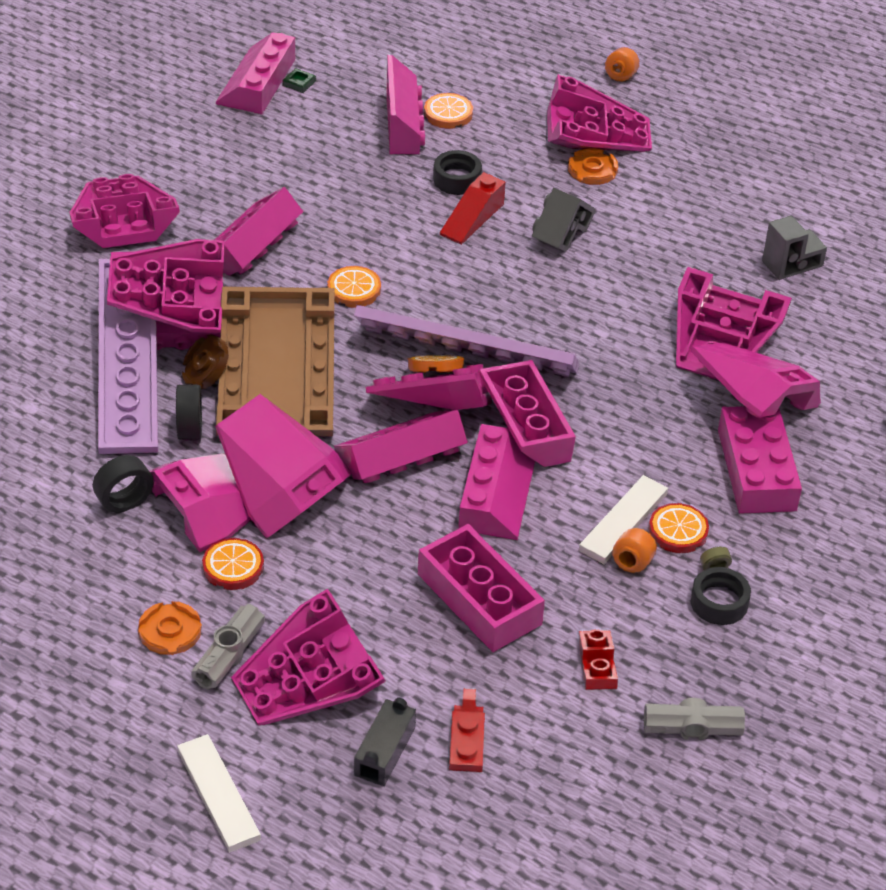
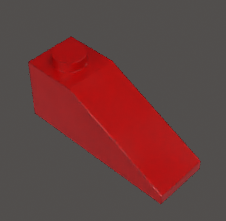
M483 172L469 185L441 229L440 235L462 245L504 205L506 182Z

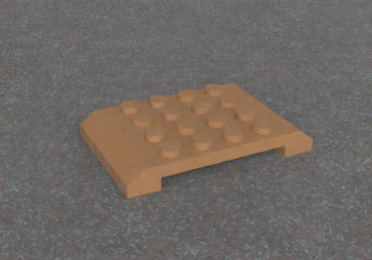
M222 287L221 339L228 346L229 357L226 367L219 378L216 425L261 394L315 436H333L335 288Z

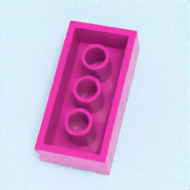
M746 406L722 407L718 433L738 513L797 511L802 486L780 408H778L775 415L758 418L748 413Z
M469 524L419 549L418 575L492 653L542 625L545 600Z

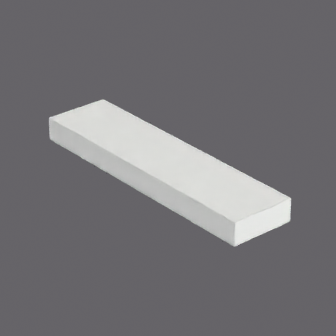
M643 475L579 544V551L605 564L612 557L613 546L619 537L628 529L638 528L667 495L668 487Z
M207 734L177 745L178 753L228 852L230 853L261 841V834L209 735Z

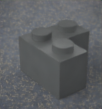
M553 187L552 192L544 200V209L541 216L533 224L532 237L566 252L577 229L582 232L587 231L596 208L577 197Z
M790 215L769 222L762 262L778 280L824 266L827 247L810 229L805 230Z

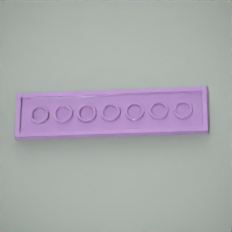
M99 259V454L158 453L156 320L107 305L110 259Z
M356 306L354 316L361 323L360 325L366 327L365 330L371 333L381 335L382 330L392 333V337L402 340H408V337L411 336L419 339V343L429 346H435V342L446 345L445 349L461 352L462 348L472 351V355L482 358H488L489 354L499 357L500 362L509 364L515 363L516 360L522 362L532 360L538 370L542 371L543 366L553 369L554 374L569 377L570 372L577 374L579 362L574 353L364 306Z

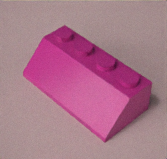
M272 32L250 47L216 100V104L263 114L295 61V37Z
M387 55L386 94L389 153L420 154V146H425L422 85H417V76L393 55Z
M285 186L253 203L214 239L224 241V274L230 276L236 272L240 275L253 266L251 263L253 259L257 260L268 252L266 247L269 244L272 246L283 237L281 233L284 230L286 232L298 223L296 218L303 213V210Z
M529 360L479 369L482 381L521 452L544 467L571 462L576 436L534 362Z
M458 409L437 410L334 445V448L351 471L353 479L369 483L380 479V473L390 470V474L404 471L407 469L406 464L416 461L417 465L433 461V455L440 452L443 453V456L460 451L459 446L468 443Z
M481 424L460 504L459 528L469 524L478 534L518 540L535 460L521 452L509 428Z

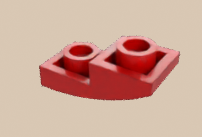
M599 629L579 631V646L585 690L617 689L618 676L614 663L615 649L611 631Z

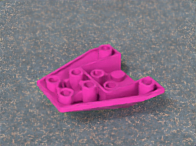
M557 75L547 110L548 142L571 149L597 148L615 151H651L650 118L573 77Z
M123 174L115 179L99 177L93 179V182H87L69 214L75 229L102 248L156 241L180 213V208L173 196L142 177L134 176L133 174Z
M194 239L110 256L107 305L191 332L221 333L224 241Z
M726 343L693 346L691 352L698 358L699 362L740 403L747 407L748 413L755 417L761 418L775 415L785 396L791 400L790 403L800 410L817 408L821 403L820 381L798 365Z
M483 364L466 366V368L454 369L452 374L423 377V373L401 376L402 381H396L395 376L378 378L373 380V385L365 387L366 393L451 410L484 407L492 403V397L479 374V369H483Z
M261 394L215 426L247 514L266 539L352 474L333 448Z
M225 453L178 460L149 471L154 481L152 492L155 496L165 493L184 516L185 534L199 552L207 550L212 544L222 539H229L251 521Z
M328 589L301 604L231 677L258 725L271 724L358 699L386 682Z

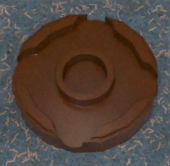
M212 334L208 335L206 339L201 337L194 342L183 360V365L186 367L185 372L182 371V378L187 385H200L201 390L213 385L220 378L229 357L226 342Z

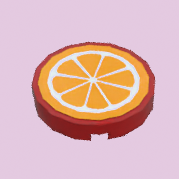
M669 503L659 507L652 513L648 529L651 536L664 550L674 553H690L706 543L709 524L704 514L693 506L682 503Z
M240 538L222 539L212 544L205 551L202 559L203 572L207 580L211 584L223 586L227 590L244 589L253 585L264 570L262 551L256 544Z

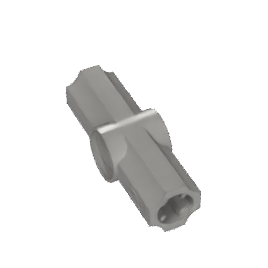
M251 604L240 606L227 625L219 627L215 631L214 642L191 671L192 678L196 680L200 687L207 690L216 688L230 668L242 661L244 649L265 623V616L257 607Z
M687 698L681 701L679 705L645 704L644 731L645 733L681 734L685 740H689L688 737H699V740H704L709 735L743 736L745 711L741 706H708L700 698Z

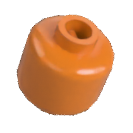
M621 47L607 57L605 70L611 79L623 82L630 79L638 71L640 60L634 50L628 47Z
M632 528L625 531L613 546L612 555L615 563L626 572L637 573L644 570L656 555L657 545L650 533L643 529Z

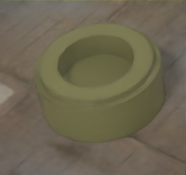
M719 546L706 550L700 556V562L703 570L714 567L728 568L732 563V558L728 548Z

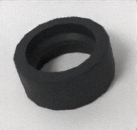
M452 150L440 154L435 159L433 167L435 186L443 192L454 195L464 194L469 185L482 174L480 159L474 154L462 150ZM449 169H463L470 173L458 176L451 175L445 171Z
M177 385L176 430L178 439H201L202 395L200 385Z
M125 455L116 457L104 464L94 476L92 487L96 497L109 512L122 513L142 504L152 492L154 481L151 473L138 457ZM130 476H136L126 488L110 493L113 487L121 480Z
M708 568L700 572L694 579L690 603L693 611L701 619L717 625L734 624L741 620L748 611L751 588L749 582L742 574L730 568ZM709 587H724L733 591L739 597V601L726 605L717 604L708 600L703 595V591Z

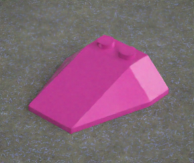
M687 267L678 288L676 367L718 380L691 352L692 347L726 343L757 353L783 324L792 298L765 290L762 300L714 286L713 274Z

